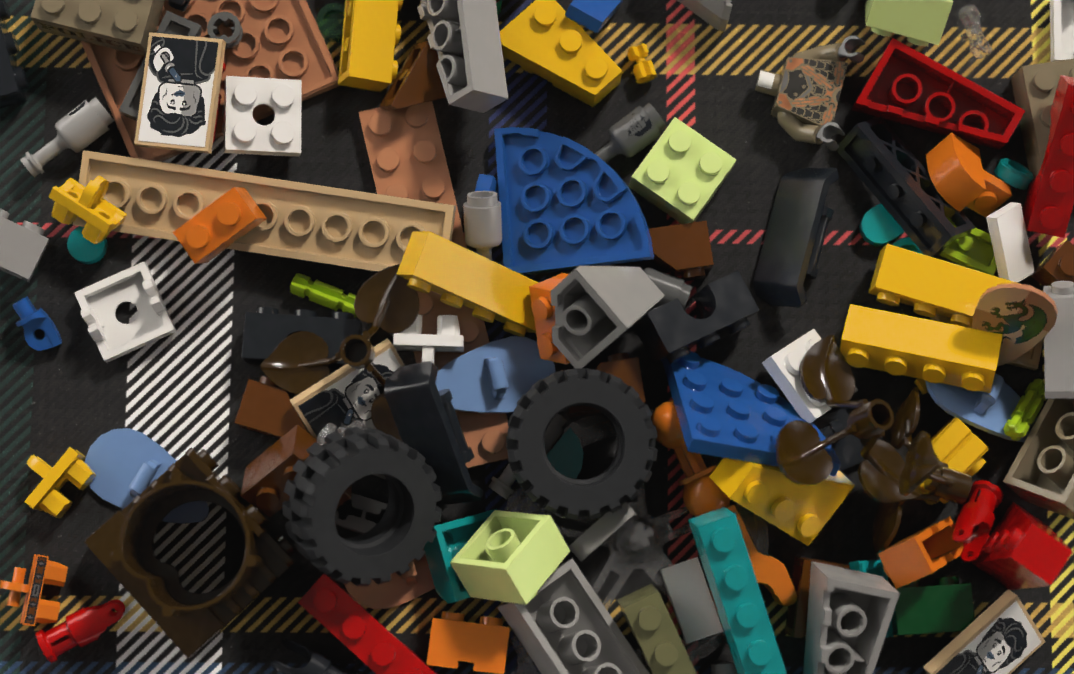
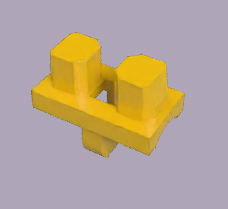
M100 175L93 181L91 180L86 187L69 178L62 186L53 187L48 196L55 201L51 216L59 222L68 225L74 222L77 216L86 221L82 235L93 244L100 243L113 229L123 224L127 214L103 199L108 190L109 181Z
M71 447L68 448L53 467L40 457L31 455L26 464L43 479L24 502L33 509L45 511L54 517L61 518L73 502L60 493L59 490L68 480L80 490H84L96 477V474L84 462L86 457Z

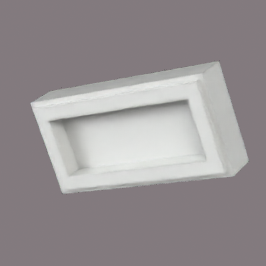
M1010 202L987 216L986 219L998 276L1019 283L1035 271L1021 203Z
M698 557L660 569L685 644L722 632L723 629Z

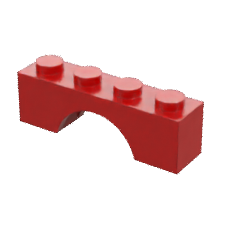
M1060 75L1050 111L1051 126L1046 153L1037 177L1029 185L1022 211L1027 231L1064 238L1074 206V78Z
M323 574L299 600L298 603L376 674H438L433 668L426 665V662L374 618L330 575Z

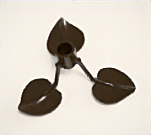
M400 264L377 272L359 289L354 302L355 314L362 322L373 324L368 331L362 333V336H348L342 341L340 351L336 352L332 358H328L329 348L323 338L308 331L293 333L282 340L275 350L261 363L260 367L264 374L280 388L298 395L330 375L329 365H334L343 360L352 368H366L384 388L386 379L372 364L375 358V349L369 340L378 331L379 327L392 334L400 333L410 328L416 321L420 309L417 291L407 286L409 280L396 275ZM382 393L375 398L372 404V422L377 430L387 435L390 434L402 441L385 393Z
M829 335L816 342L806 352L800 364L799 375L805 392L813 400L820 401L826 399L829 407L855 410L849 415L846 429L821 442L817 430L805 421L794 420L784 425L776 439V461L781 472L796 484L805 486L818 484L824 481L833 469L832 459L824 449L825 447L849 435L860 439L870 438L860 452L865 460L858 467L859 480L865 492L873 500L881 504H893L920 497L922 493L919 487L907 496L899 494V478L905 462L893 446L884 440H879V438L885 436V430L893 425L894 414L891 407L880 399H875L869 403L867 399L859 402L848 401L855 392V379L849 364L838 349L834 335Z
M914 387L899 407L891 428V445L898 450L903 444L908 448L905 465L899 478V494L907 496L924 482V488L930 490V492L922 493L920 497L910 500H929L937 503L939 498L962 505L967 500L971 490V475L950 469L947 463L941 462L934 452L930 435L927 432L920 431L912 441L911 435L918 425L920 415V391L917 387ZM908 500L893 504L880 503L874 517L872 529L873 546L878 559H880L878 554L887 549L895 537L901 521L902 505Z

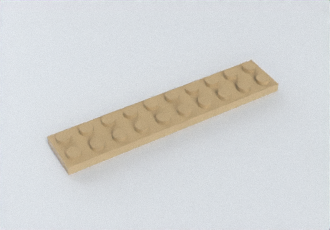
M85 150L82 152L79 183L85 187L99 175L109 181V187L103 199L127 214L124 223L113 229L112 231L178 241L173 231L233 187L246 188L267 219L246 235L238 238L227 249L378 272L401 263L413 231H430L451 241L456 211L455 205ZM78 216L73 222V225L84 227L86 221Z

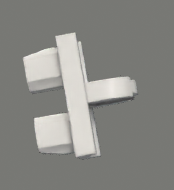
M418 315L410 328L393 335V346H395L397 351H422V362L430 361L434 365L435 352H464V336L460 335L459 321L456 315L437 316V335L422 334V315Z

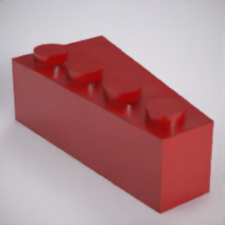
M894 38L891 39L851 109L946 136L952 132L965 141L995 149H1001L1008 143L1026 111Z
M1012 502L992 534L988 536L979 557L972 564L1009 590L1044 587L1053 584L1073 551L1062 542L1063 540L1052 531L1051 527L1015 502Z

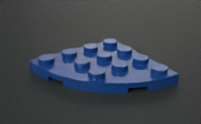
M509 127L494 129L498 191L502 213L504 267L525 276L572 270L578 266H604L654 259L651 236L639 203L622 178L603 159L583 145L564 136L561 137L533 128Z
M690 351L689 355L672 364L669 363L668 359L662 361L687 451L779 467L776 461V439L779 431L791 421L805 420L799 416L790 402L779 395L777 389L770 385L761 384L724 365L701 358L693 351ZM812 422L809 423L817 430L820 437V442L826 439V437ZM831 444L824 449L828 452L833 462L830 476H836L841 463Z

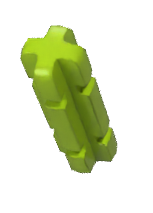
M297 273L294 276L290 285V292L302 298L308 296L312 302L335 311L342 309L343 312L352 313L357 317L354 309L355 294L349 293L346 295L344 290L319 280L312 282L310 280L311 277L301 273Z
M1034 379L1033 382L1029 383L1025 390V396L1022 395L1011 414V420L1008 419L1004 426V434L1010 436L1013 441H1019L1022 437L1026 436L1030 429V424L1034 422L1044 404V400H1046L1045 385L1042 379Z

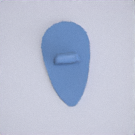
M510 336L487 343L447 363L437 372L436 386L438 391L450 389L453 397L451 401L456 411L513 413L517 406L516 403L523 394L525 395L534 383L555 373V365L552 361L540 359L537 341L527 337Z
M995 374L991 393L969 391L962 387L943 383H930L925 380L927 391L933 401L946 413L980 430L1012 440L1010 436L1004 434V426L1008 419L1011 420V414L1021 397L1004 382L1003 377ZM1037 417L1035 418L1034 422L1030 424V429L1028 430L1026 436L1022 437L1017 442H1025L1027 436L1029 435L1032 427L1034 426L1037 420Z
M130 428L113 429L100 435L90 446L85 458V463L96 474V477L89 484L90 488L103 500L122 509L149 487L151 482L158 479L168 470L170 465L177 462L162 446L145 434ZM206 501L189 502L172 510L162 521L180 524L202 522L209 515V507Z

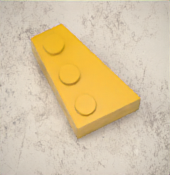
M535 0L500 31L503 57L522 66L523 70L531 74L535 73L551 82L556 88L594 107L620 84L623 71L577 22L565 15L566 11L556 0Z
M723 458L709 476L731 500L807 546L811 544L855 486L840 470H838L836 476L829 475L818 484L805 486L790 481L777 466Z

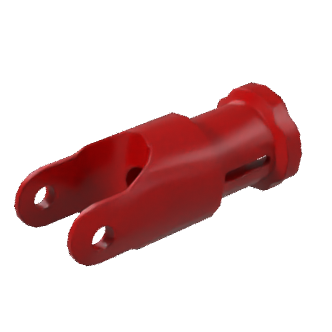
M979 480L973 483L969 493V501L962 506L955 523L952 539L955 542H963L964 548L961 553V559L964 562H971L979 557L995 520L994 509L998 507L1003 499L1001 489L990 481Z
M113 599L101 606L95 605L81 608L66 616V621L46 632L43 630L36 632L38 644L50 663L58 661V656L78 645L84 647L97 640L108 626L122 618L125 612V605L121 600ZM68 635L67 637L61 639L60 641L55 642L56 640H58V639H60V638H62V637Z

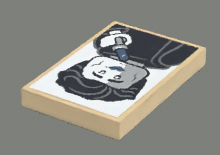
M149 32L134 141L136 146L212 154L226 42L223 39Z
M388 338L374 346L375 358L372 364L385 379L399 367L405 366ZM346 364L290 399V402L309 433L325 444V436L335 431L345 436L344 431L346 428L359 427L364 431L367 428L376 429L371 419V407L375 398L384 393V388L366 368L355 369Z
M1008 589L923 668L927 674H1011L1042 646L1045 640L1019 597Z

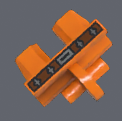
M34 554L28 584H23L26 569L19 567L14 568L12 582L0 580V588L10 590L7 601L8 606L19 607L21 593H26L20 623L23 625L35 626V622L57 623L61 602L40 598L43 584L64 587L68 567L55 561H49V556Z

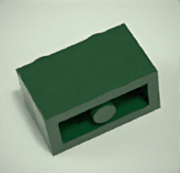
M958 576L935 578L936 586H921L920 579L896 589L900 594L892 615L893 636L963 631L975 620L971 583L959 584Z

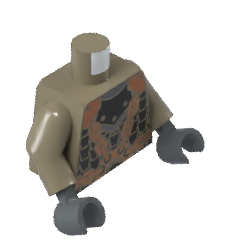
M851 35L845 38L842 43L818 46L798 52L793 57H788L781 75L760 70L755 91L775 96L771 115L777 118L778 124L793 140L818 145L824 143L831 151H836L839 148L837 142L830 138L836 134L845 135L840 126L833 122L848 63L843 61L846 57L854 63H860L864 60L865 56L860 52L852 53L854 47L865 45V42L858 36Z

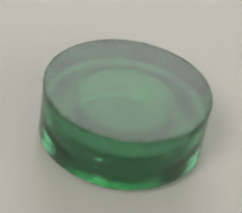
M330 3L322 7L318 12L316 23L324 39L330 42L342 41L345 5Z

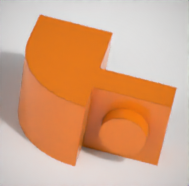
M952 132L926 154L928 173L934 187L943 199L959 212L968 207L986 218L1012 196L1009 184L983 170L979 148Z

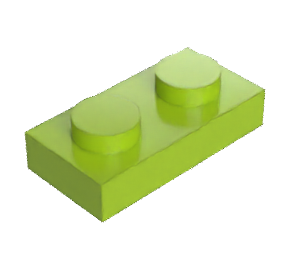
M946 217L956 228L957 226L953 223V221L950 218ZM976 227L968 235L953 240L940 254V256L963 267L994 275L997 269L990 234Z

